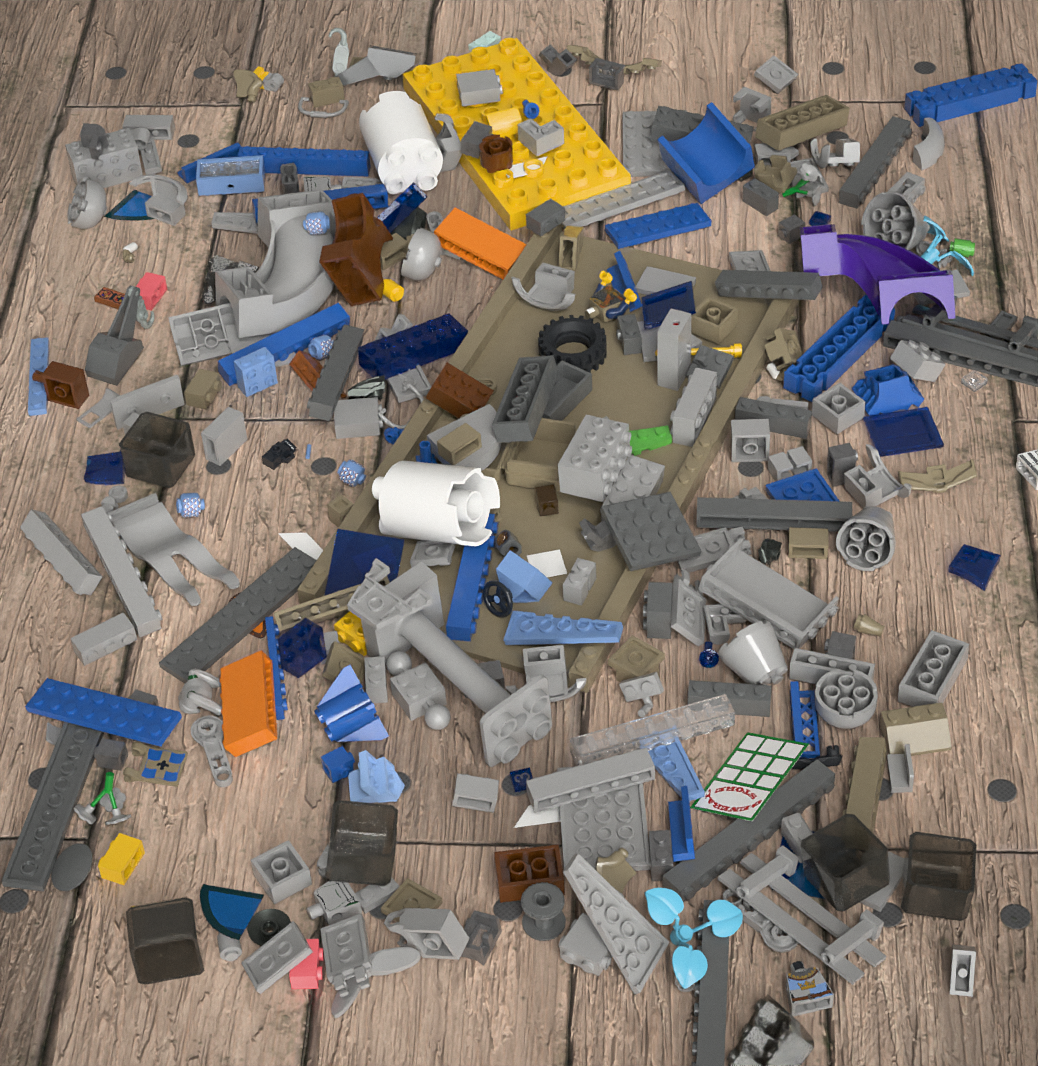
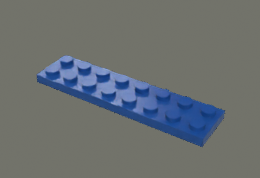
M49 678L44 681L25 706L27 712L160 747L182 718L179 711Z

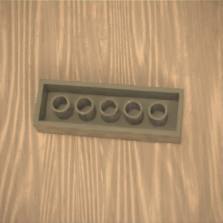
M824 95L758 119L755 137L779 151L846 126L850 108L830 96Z

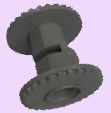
M547 882L532 884L522 894L521 907L525 913L522 919L523 929L528 936L535 940L550 941L558 937L565 928L566 919L562 912L565 898L562 891L556 885Z

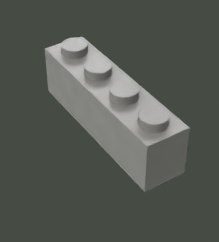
M795 648L790 662L789 679L817 684L824 674L840 669V671H861L874 681L875 664Z

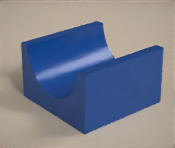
M712 102L707 105L706 114L701 123L690 134L676 141H667L664 136L657 139L662 160L676 177L685 184V187L700 204L755 168L750 144Z

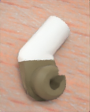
M135 242L123 248V260L126 263H133L135 260L133 259L135 257L134 254H131L138 248Z
M774 363L768 364L766 368L772 378L784 381L786 369H783L782 372L777 371Z

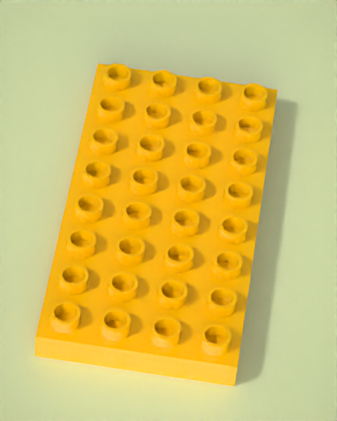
M504 38L499 44L489 47H476L470 53L460 56H447L441 62L432 65H418L412 71L402 74L405 92L412 100L421 104L428 122L436 133H440L444 124L443 121L435 120L436 114H447L453 119V128L456 130L460 142L474 121L486 124V114L517 107L522 122L528 120L529 118L523 113L524 106L522 102L524 100L538 105L539 115L533 119L537 124L542 126L555 120L564 128V144L539 156L532 153L518 140V133L506 136L511 139L513 144L512 165L524 162V172L528 175L513 178V172L509 169L488 173L487 169L483 168L480 164V158L465 154L461 155L459 163L510 231L527 226L526 214L550 198L560 205L566 206L631 183L630 173L517 38ZM495 69L496 75H499L500 85H502L503 94H500V101L462 106L457 89L456 74ZM547 157L544 165L539 158ZM532 164L540 166V168L535 170L528 169L527 167Z

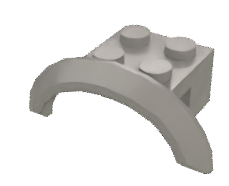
M437 113L435 120L444 122L440 133L435 138L443 157L440 172L455 170L462 155L461 142L456 130L453 128L454 122L451 116Z
M812 138L810 141L812 158L820 168H825L827 164L828 166H838V163H844V165L851 166L855 165V162H860V142L852 138L836 139V153H830L829 144H825L821 149V153H818L817 139Z
M154 174L143 175L132 180L129 184L135 187L145 182H151L153 196L145 202L147 216L175 226L186 215L184 203L188 195L185 186L169 177Z
M542 263L535 271V284L528 293L522 287L519 278L511 277L513 287L518 295L529 304L540 309L561 311L568 308L575 300L576 294L571 293L574 289L575 271Z
M866 444V450L874 468L866 472L858 465L844 473L845 489L863 508L866 506L876 507L896 495L906 498L911 493L912 486L908 483L900 484L884 466L878 450L870 444Z
M563 645L523 649L526 684L535 677L544 675L548 680L550 702L570 698L586 685L587 679L580 678L576 679L575 684L568 688ZM516 685L505 686L507 692L511 695L519 690L516 688Z

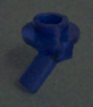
M710 641L705 642L704 650L699 655L700 664L705 668L715 667L719 661V655L712 649L713 643Z

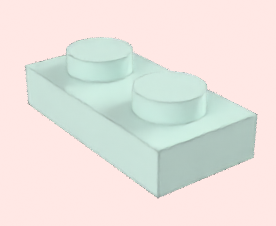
M489 31L468 45L469 50L471 51L476 47H489L499 44L501 36Z

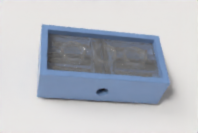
M263 155L197 160L196 183L199 196L265 191Z

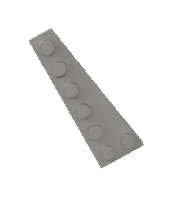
M214 212L212 228L258 234V222L256 223L253 213Z

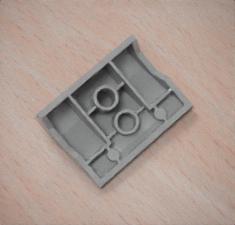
M230 303L168 317L181 366L232 354L225 331V326L236 324Z

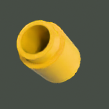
M384 279L383 295L393 302L399 301L404 295V288L392 279Z

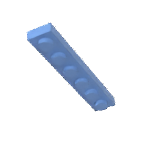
M49 338L31 339L28 395L29 416L47 414L48 400L44 383L33 381L32 376L35 370L44 372L49 366Z

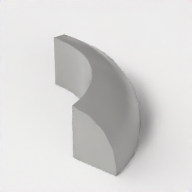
M930 117L924 118L923 135L926 139L915 145L913 151V163L921 171L935 164L937 159L942 156L945 148L943 131L939 124Z

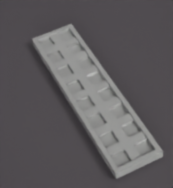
M668 170L564 206L565 221L561 224V227L565 229L566 226H587L590 223L633 210L636 207L648 205L651 202L685 191V184Z

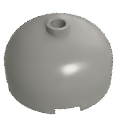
M82 178L73 191L75 195L73 196L72 204L69 203L67 219L68 224L72 223L71 226L88 229L96 226L103 215H105L107 197L104 188L98 182Z
M424 228L417 229L409 243L406 259L403 260L401 275L420 281L428 278L436 267L440 266L442 258L440 257L441 242L438 236Z
M832 670L824 674L816 684L815 706L817 712L825 722L841 729L859 727L869 721L876 710L878 699L877 686L868 675L861 671Z

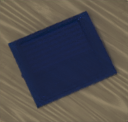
M692 281L642 297L645 330L661 326L670 309L691 313V315L696 313Z
M928 407L863 417L870 438L880 457L944 447Z

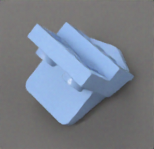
M366 750L360 752L359 769L350 772L348 775L350 801L353 804L396 802L405 785L395 771L394 765L385 757L376 759Z

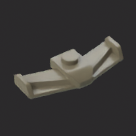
M974 459L949 470H946L945 464L926 467L927 474L898 471L900 484L908 483L912 486L911 490L932 491L936 494L946 492L951 487L977 477Z

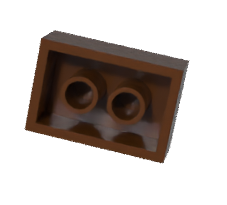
M447 362L425 398L460 419L462 415L470 414L484 407L494 390Z
M559 844L494 852L500 903L521 900L523 892L529 886L541 882L556 885L565 895Z

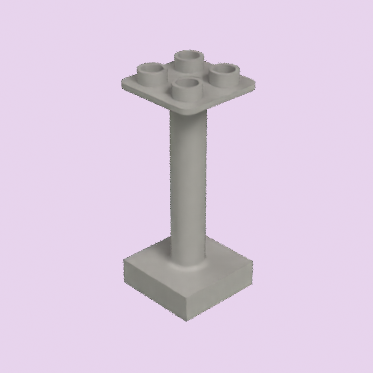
M421 561L384 586L404 601L417 590L422 589L433 597L434 603L379 630L374 629L361 619L367 654L370 657L385 656L386 664L388 657L393 652H406L414 646L485 713L480 720V729L485 762L488 766L493 767L500 762L509 763L518 755L521 746L532 738L540 740L548 734L552 727V716L547 678L544 675H539L511 695L439 629L444 625L437 575Z

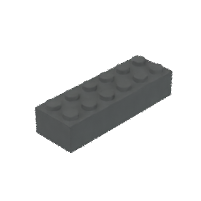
M658 106L650 140L658 142L657 139L661 136H664L667 141L679 140L690 134L701 123L704 115L672 109L666 106ZM728 120L743 138L751 144L754 126Z
M554 355L520 357L492 423L497 442L533 441L559 374Z

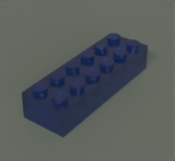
M450 313L444 314L358 347L359 365L371 377L385 375L386 380L407 372L409 369L417 368L416 366L418 365L422 366L454 354L468 334V330Z

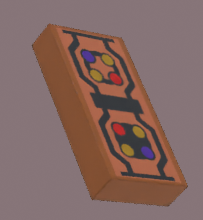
M103 287L94 296L95 302L119 309L125 294Z

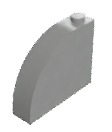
M488 404L428 434L427 441L430 442L431 452L443 464L451 465L438 455L437 441L457 427L467 423L481 434L482 448L455 464V466L481 468V471L484 470L497 457L502 442H497L492 427L497 412Z

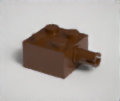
M52 361L44 372L35 370L33 373V381L44 383L47 400L50 402L80 409L90 396L84 369Z

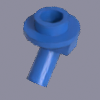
M528 100L522 102L524 106L523 113L527 118L534 119L539 115L537 104L529 103Z
M397 427L387 428L384 431L386 441L394 444L404 429H398Z

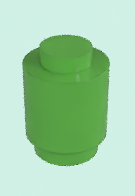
M954 238V242H950L949 251L953 252L954 250L962 256L969 258V256L974 255L975 243L971 242V240Z

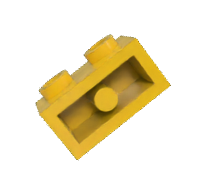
M349 611L334 624V629L337 631L339 642L345 643L354 652L365 656L367 655L361 619Z

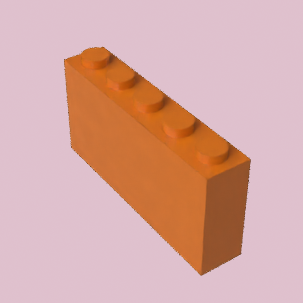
M456 207L434 230V234L438 236L442 248L503 280L527 245Z
M260 650L220 668L222 730L224 732L223 746L225 750L229 751L234 757H237L278 739L272 660Z

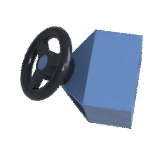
M510 550L496 568L499 581L491 580L485 584L483 599L488 610L493 615L504 618L512 612L513 603L539 602L553 582L537 568ZM492 586H496V594L489 595V589ZM491 602L498 605L502 612L495 609Z

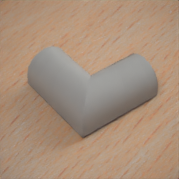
M723 604L704 605L710 642L720 645L729 640L728 624L746 622L745 618Z

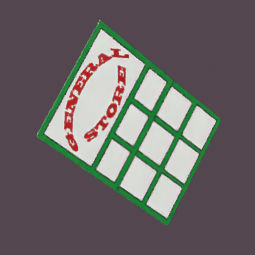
M747 732L705 787V797L696 799L690 808L753 821L809 744Z

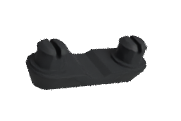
M829 745L826 747L827 755L817 756L814 759L799 757L791 769L806 768L816 759L826 767L838 766L843 755L839 753L838 745H833V749Z

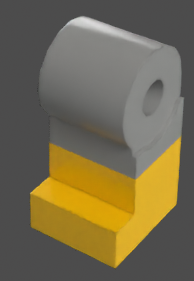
M258 66L253 72L264 83L260 89L277 91L284 83L282 75L265 72L263 67Z

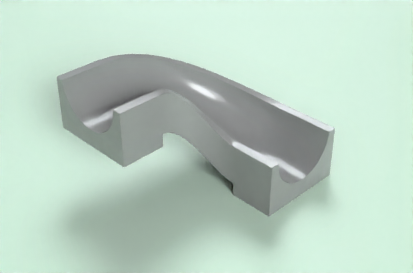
M323 190L258 197V236L269 248L262 266L256 273L249 266L215 271L216 306L227 303L231 304L239 338L279 332L308 318L321 307L331 293L335 284L319 263L322 246L330 245L334 240L336 221L332 199ZM324 212L330 219V228L324 234H309L303 226V220H306L307 214Z

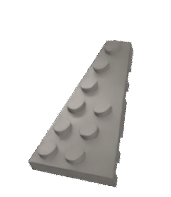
M579 854L573 855L563 873L633 993L638 994L643 989L668 946L669 941Z

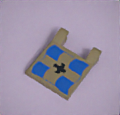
M133 742L132 755H144L140 771L129 767L124 769V781H142L178 787L188 752L151 747L140 742Z

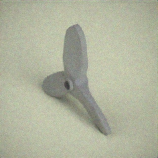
M396 947L370 954L372 968L367 972V975L370 978L371 976L389 975L408 969L419 962L421 958L420 952L412 947ZM355 977L346 980L349 995L340 997L339 990L336 993L331 1008L334 1018L343 1015L360 992V982L357 983Z

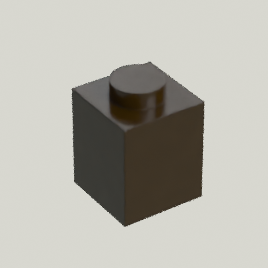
M554 485L535 487L539 515L559 514L558 499Z

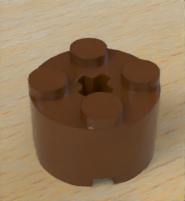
M497 134L483 138L482 143L479 144L480 164L482 167L487 169L488 173L512 168L513 144L511 139L506 136L501 138Z

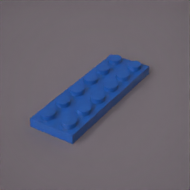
M691 203L686 206L605 225V232L615 246L620 249L710 227L712 220L698 203Z

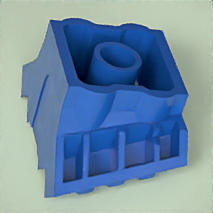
M894 364L865 371V379L858 380L852 388L854 393L865 401V410L874 419L880 412L887 416L894 411L903 409L907 411L912 404L919 408L924 401V397L909 374Z

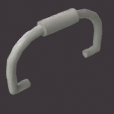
M301 97L298 109L301 113L311 117H334L342 114L347 109L349 101L340 100L339 103L344 105L337 112H309L302 108L303 101H310V98Z
M407 383L402 390L406 391L409 388L422 403L424 398L412 384ZM385 408L377 414L380 419L392 428L404 429L406 425H397L389 421L383 415L386 412Z

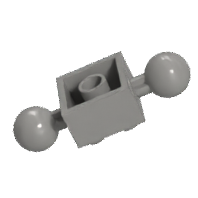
M402 651L393 652L387 659L386 667L389 673L395 676L390 678L391 691L395 700L411 721L424 715L425 722L431 729L441 730L447 727L451 715L448 708L444 706L447 704L446 693L441 682L426 662L412 668V660L408 654Z

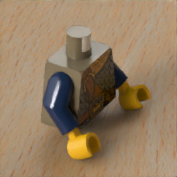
M604 270L601 271L599 277L602 282L598 284L594 294L589 298L590 308L585 310V315L588 319L597 317L602 322H609L617 319V316L629 314V303L636 301L637 295L630 288L622 295L610 285L606 286L613 278L610 273H606Z

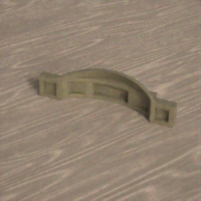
M578 45L567 46V50L572 52L574 56H581V60L586 61L585 64L591 65L596 58L602 59L595 55L588 47ZM643 58L639 63L625 65L623 72L624 74H629V71L640 73V71L645 70V67L656 70V67H661L662 60Z

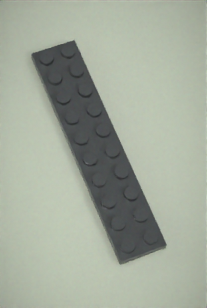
M294 547L159 662L160 668L184 684L188 681L191 669L196 668L206 671L262 623L265 617H269L298 592L297 589L317 560Z
M64 722L1 882L4 887L44 892L73 817L74 807L79 801L95 759V747L99 746L104 732Z

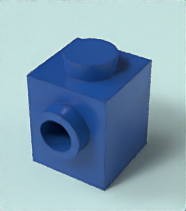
M341 746L321 756L322 769L331 782L334 783L348 777L349 773L354 771L353 764L355 759L351 752L347 753L344 747Z

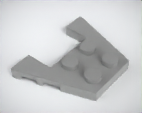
M377 558L373 561L369 573L365 574L363 583L357 587L348 602L347 607L350 612L374 629L379 630L434 603L433 597L422 589L417 590L404 601L378 582L390 573V568Z

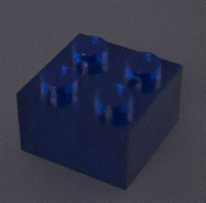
M304 618L278 638L281 669L297 678H300L327 657L323 628L307 618Z

